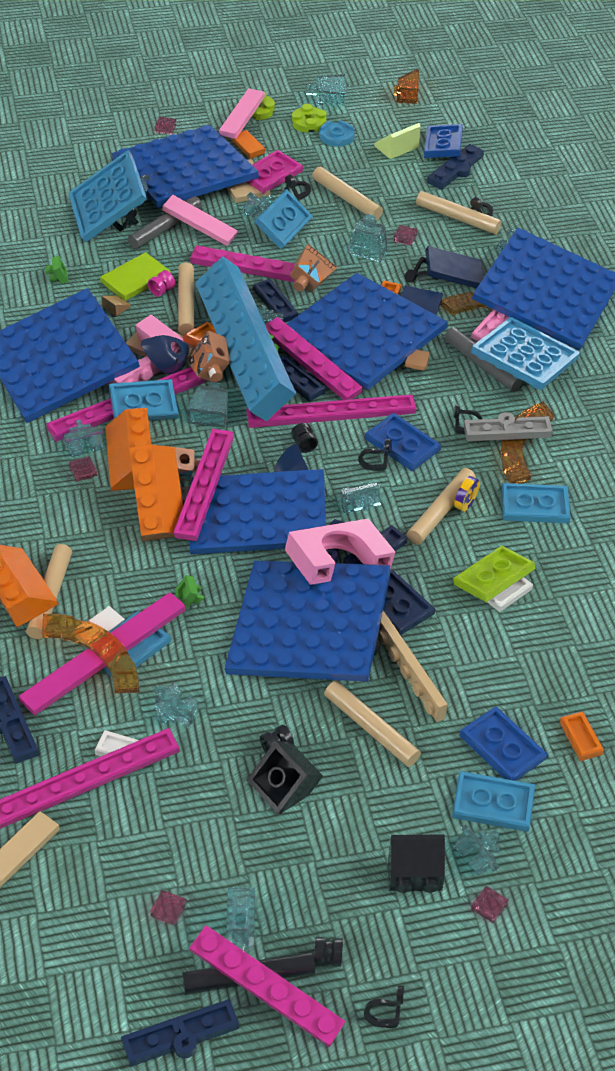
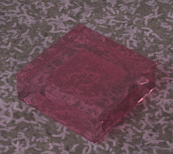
M159 117L155 125V132L173 134L176 127V119Z
M399 225L394 234L393 241L412 245L417 236L418 229Z
M90 456L69 462V468L76 482L97 476V470Z
M486 886L472 903L471 910L494 924L507 907L509 900Z
M162 890L150 911V915L153 918L175 926L187 904V899Z

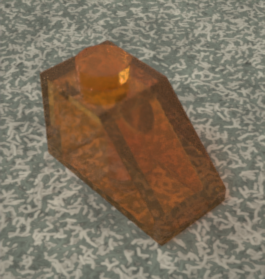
M419 69L398 78V85H394L393 94L397 96L396 103L417 104Z

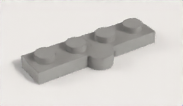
M504 412L498 416V419L464 420V431L467 441L550 438L553 432L549 416L523 417L515 421L513 414Z

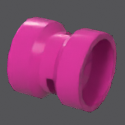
M163 270L157 277L154 276L148 280L149 290L157 297L163 295L166 290L175 287L173 275L169 271Z

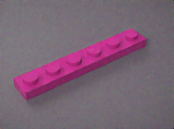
M197 245L190 257L192 264L212 267L223 256L238 266L241 273L295 282L290 276L295 263Z
M279 317L265 324L268 333L274 336L272 341L340 398L350 400L362 393L361 385Z
M211 430L175 527V538L197 541L234 439L232 431Z
M205 925L189 948V951L328 1047L331 1046L346 1022L207 925Z

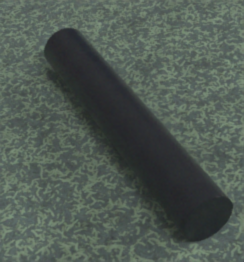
M312 951L258 960L284 979L315 974ZM214 967L182 972L185 995L240 986Z

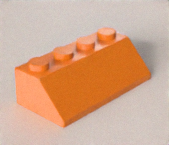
M147 408L125 409L105 426L111 491L135 489L129 448L151 445Z
M160 445L130 447L142 541L175 537L174 530L183 509L175 447Z
M0 545V602L15 626L19 627L57 606L59 603L22 548Z

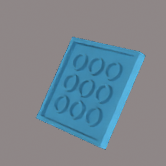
M128 150L69 192L79 232L85 242L96 237L98 233L110 227L115 221L126 216L128 212L147 200L133 155Z
M513 317L508 318L474 344L470 352L479 359L493 364L496 368L504 370L513 377L529 383L533 388L540 390L545 388L572 365L580 355L579 351Z

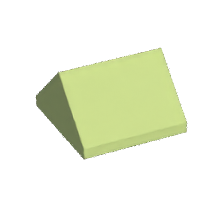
M420 123L375 142V147L389 159L419 148Z

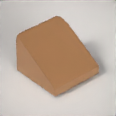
M102 296V307L115 316L131 307L129 303L118 296Z
M416 350L407 357L405 366L424 371L428 367L430 353Z

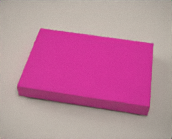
M277 150L252 164L259 171V178L247 181V183L264 194L266 191L285 182L287 175L291 174L294 177L301 173L303 165Z

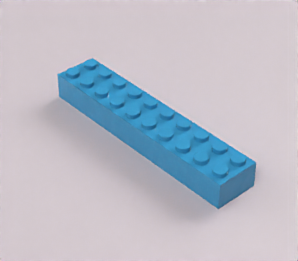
M222 256L195 284L216 333L224 336L226 339L230 358L229 364L249 411L268 421L296 392L239 267Z

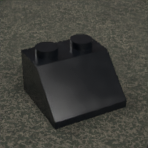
M275 741L246 780L277 814H281L309 796L323 775L292 742Z
M445 834L391 835L388 855L389 891H398L400 893H407L409 891H425L428 893L443 891L445 879Z

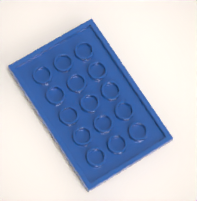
M324 469L220 476L197 541L190 540V554L285 549L289 532L326 526Z

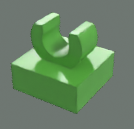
M60 256L53 257L52 265L45 267L46 274L53 273L49 275L50 282L57 279L61 284L69 282L67 268Z
M185 575L175 589L176 598L185 605L186 609L191 603L200 604L204 599L203 595L198 594L202 587L195 583L193 576Z

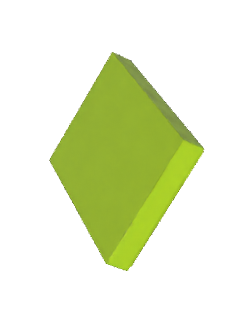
M145 252L100 276V282L124 301H127L149 288V279L154 276L157 277L163 270H167L170 273L171 271Z
M500 546L454 577V585L487 603L535 570V562L504 546Z

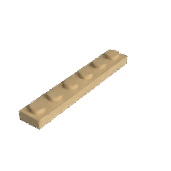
M383 611L378 632L379 642L386 646L393 662L396 661L404 679H408L412 685L414 694L421 698L426 712L429 715L431 714L436 722L444 720L447 710L446 701Z

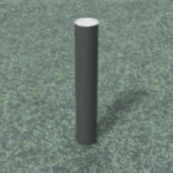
M196 196L185 200V202L198 209L202 207L201 201ZM166 212L129 235L128 242L133 249H138L181 222V220Z
M452 327L446 332L444 336L445 341L509 390L515 392L521 387L523 380L513 377L510 373L500 370L493 364L481 360L476 355L470 353L472 346L476 343L457 328Z

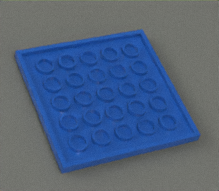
M204 125L195 130H186L184 133L177 135L172 134L163 139H154L149 143L137 144L134 147L123 148L112 153L113 160L127 150L133 155L145 194L157 208L162 207L172 195L186 200L194 196L259 178V171L211 125Z
M517 227L475 290L472 299L508 317H513L577 350H581L615 291V272Z
M355 273L288 322L287 325L359 385L369 390L406 361L409 355L416 350H420L448 328V321L359 273Z
M88 288L0 330V380L26 423L140 367L138 360Z
M254 561L225 664L226 674L368 682L391 573L390 565L335 563L331 581L310 585L294 562Z

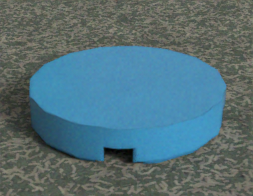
M329 121L320 127L319 137L327 145L346 146L354 140V128L347 122L338 121V123H333V121Z

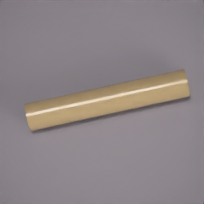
M320 166L314 170L312 178L371 219L378 220L383 213L381 206Z
M421 191L416 200V205L490 233L497 234L500 230L501 220L427 192Z
M182 263L178 267V331L180 334L185 335L194 330V267L190 263Z
M468 468L461 469L407 532V537L412 543L420 545L454 506L457 492L463 481L469 476L476 478L472 470Z
M64 544L55 546L44 577L45 583L56 599L72 555V549ZM54 607L29 621L26 629L28 636L34 639H42L45 636Z
M333 681L324 692L325 697L403 764L411 767L416 763L421 752L338 681Z

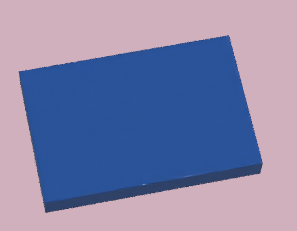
M463 124L427 126L424 158L461 156Z
M395 413L365 433V439L380 450L384 448L385 439H391L392 451L388 455L411 471H414L441 450L440 443Z
M497 706L461 729L459 736L504 779L516 781L547 759L548 754Z

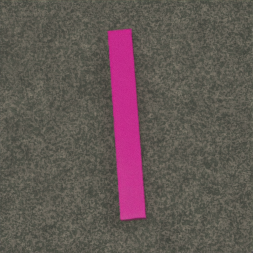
M192 367L158 379H172L175 395L206 383L205 379L195 374ZM111 399L46 423L47 430L57 442L113 420Z
M412 394L284 405L268 421L263 420L246 408L249 428L390 416L393 413L396 415L416 414V406Z
M169 592L19 695V701L34 716L182 614L186 611L185 605Z
M167 728L0 799V829L180 752L173 734Z

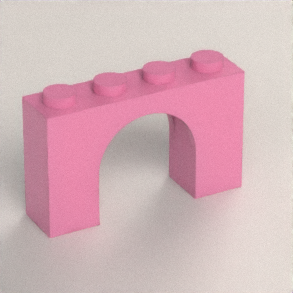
M149 315L136 324L137 336L141 341L159 335L172 336L183 341L182 337L153 315ZM172 342V350L179 354L181 352L180 346ZM146 356L138 360L139 368L119 376L106 384L109 386V384L147 381L158 373L160 369Z
M369 519L292 531L288 534L285 547L286 553L310 585L331 581L335 562L326 549H343L356 555L363 564L390 565V570L395 556L394 549Z

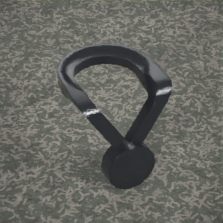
M291 174L285 177L287 186L284 189H292L297 199L302 200L311 193L309 183L296 181ZM304 185L307 187V190L298 194L295 186Z
M477 197L470 201L472 206L470 209L482 213L480 208L482 206L487 207L489 213L486 215L492 217L493 207L490 204L482 202Z
M132 209L128 212L123 225L115 221L113 223L115 228L119 231L126 229L131 219L136 224L140 223L135 218L137 211Z
M422 256L419 259L414 270L409 269L405 273L404 278L407 282L412 283L416 280L417 276L428 275V271L418 272L422 263L427 264L425 257Z
M460 405L454 406L453 418H455V431L458 434H465L464 428L459 427L460 414L474 415L478 419H483L477 411L462 410Z
M385 439L384 448L381 450L364 449L358 456L359 464L371 471L386 470L388 453L392 451V440ZM370 453H384L383 464L371 465L364 461L363 456Z
M398 985L396 1001L385 999L369 1001L364 1009V1017L367 1022L381 1028H396L399 1025L401 1004L403 1005L404 986ZM378 1005L396 1007L395 1019H377L372 1016L370 1009Z

